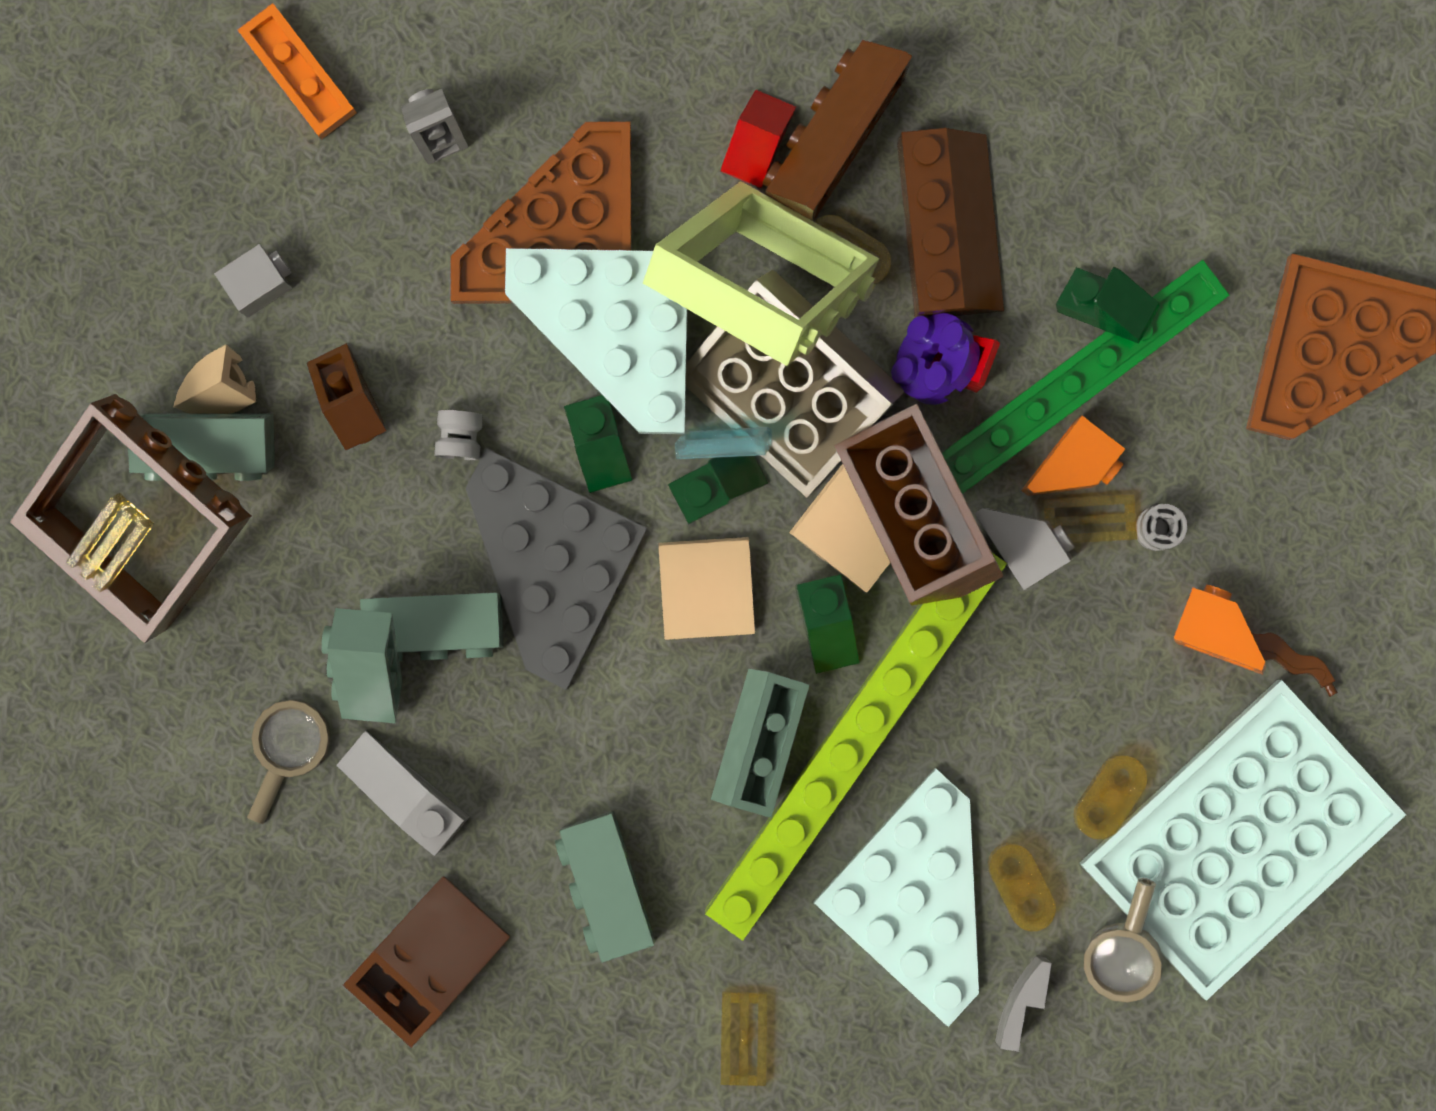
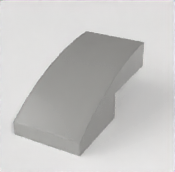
M1036 956L1025 968L1010 992L1000 1018L995 1039L1000 1049L1019 1052L1026 1006L1045 1008L1052 964L1046 957Z

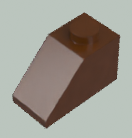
M347 343L307 362L322 413L345 450H349L359 444H365L377 435L387 431L379 408Z

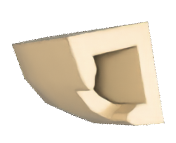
M224 345L209 353L195 364L182 382L173 407L189 414H231L256 402L255 384L253 381L246 382L242 370L237 365V363L242 361L241 357L228 345Z

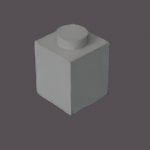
M258 244L214 273L238 311L247 318L292 289L285 278L292 273L287 263L277 250L270 254L261 244Z

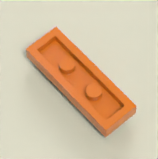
M273 3L238 29V32L321 140L357 113Z

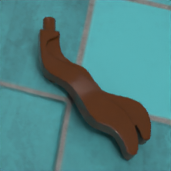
M1252 633L1265 661H1275L1292 675L1308 674L1313 676L1319 686L1326 689L1329 697L1338 693L1333 685L1335 679L1324 662L1318 657L1296 653L1282 638L1274 633Z

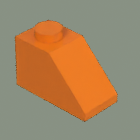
M1080 416L1072 423L1021 491L1027 496L1092 488L1098 485L1100 481L1107 485L1123 466V463L1118 458L1125 448L1085 417Z
M1206 585L1204 591L1192 588L1173 638L1175 642L1263 675L1266 669L1265 660L1238 604L1230 601L1232 594L1211 585Z

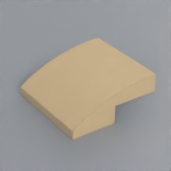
M842 464L789 533L818 557L833 566L858 588L867 593L890 564V561Z
M749 537L659 543L665 640L755 634Z

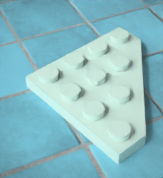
M506 248L505 294L518 309L534 323L548 340L622 414L639 434H685L687 308L643 284L653 251Z
M934 768L813 902L949 1027L979 994L970 799Z

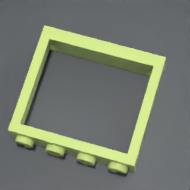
M740 181L655 245L643 284L788 366L801 353L808 355L821 335L829 336L840 317L847 319L859 299L865 302L876 286L874 284L875 278L872 275L879 258ZM737 231L835 288L798 320L703 266L698 261Z

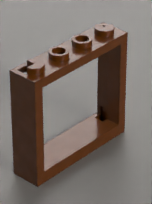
M113 394L90 403L10 523L141 641L146 643L165 632L175 621L252 515L241 506L239 500L233 494L221 489L211 480L200 464L188 459L173 446L171 439L164 432L153 428L137 413V409L133 404L120 398L117 394ZM107 429L217 527L215 533L163 604L55 508V505Z

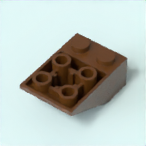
M443 876L368 956L343 986L412 1048L511 936L450 880Z

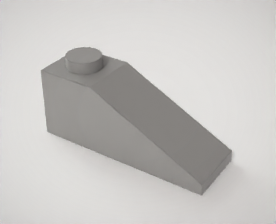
M433 89L419 91L408 99V104L401 106L407 130L428 165L468 148L467 142L442 89L435 92Z
M365 731L336 765L391 820L433 856H436L444 849L470 817L368 731Z

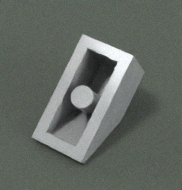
M982 508L974 513L1023 590H1026L1073 560L1069 551L1075 548L1061 525L1053 529L1049 521L989 508Z

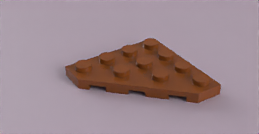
M585 122L555 155L553 154L528 178V182L511 199L508 198L483 223V227L466 244L463 243L451 255V302L453 304L513 303L505 294L506 248L631 251L630 122Z
M1293 253L1289 255L1246 429L1286 440L1294 439L1436 353V289Z

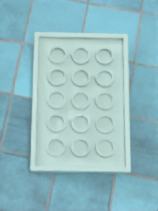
M1276 680L1079 864L1126 915H1128L1137 880L1139 878H1147L1156 883L1143 930L1149 932L1158 942L1164 957L1197 993L1207 1001L1404 818L1406 814L1282 680Z

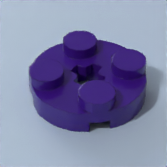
M947 313L934 314L928 318L925 316L914 318L908 326L907 335L899 348L896 362L892 367L891 374L893 380L900 384L906 394L922 403L937 405L948 401L944 396L949 395L954 389L961 392L969 384L977 369L980 349L979 344L973 340V329L958 317ZM938 352L943 354L940 362L936 361L932 364L933 358Z

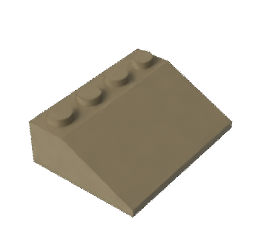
M773 269L756 279L747 290L798 320L813 307ZM717 326L686 363V387L806 498L841 462L834 445L875 425L904 393V390L837 327L833 329L829 336L821 335L808 355L801 353L792 363L786 366Z

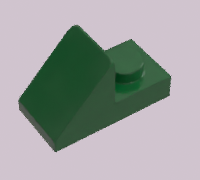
M1076 267L1056 302V308L1058 313L1139 344L1159 308V302L1116 267L1112 268L1107 279Z
M603 395L564 406L575 443V451L589 493L632 481L610 402Z
M745 444L708 460V464L669 483L668 486L689 525L765 486L768 482L748 444Z

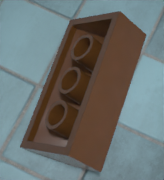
M865 40L861 41L855 52L848 48L835 68L834 72L840 76L833 87L829 89L823 86L810 109L816 113L806 127L800 123L786 145L791 149L790 154L783 164L775 161L762 183L768 187L765 195L814 222L904 82L912 55L899 49Z
M951 128L901 132L897 147L914 317L925 316L928 318L938 313L962 316L1004 312L986 134Z
M917 404L834 445L911 606L960 598L1004 577Z

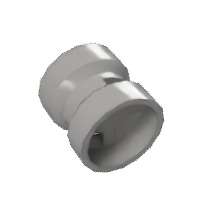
M439 410L437 425L441 429V437L435 442L434 456L446 459H454V456L464 457V460H480L481 446L476 441L477 432L482 429L483 415L467 411ZM448 436L465 437L469 439L448 438Z
M1158 504L1139 514L1134 524L1135 536L1138 542L1146 549L1152 551L1171 549L1179 545L1185 538L1187 520L1183 512L1177 507L1170 504Z

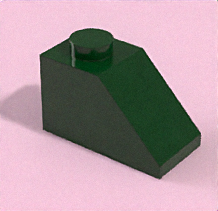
M841 574L796 585V595L815 673L859 664L852 617Z

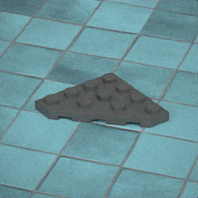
M486 448L466 486V491L525 669L567 690L647 528Z

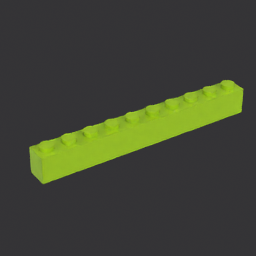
M993 554L1002 572L1007 563ZM994 582L960 598L919 604L777 805L773 811L772 818H768L705 908V915L742 941L745 939Z

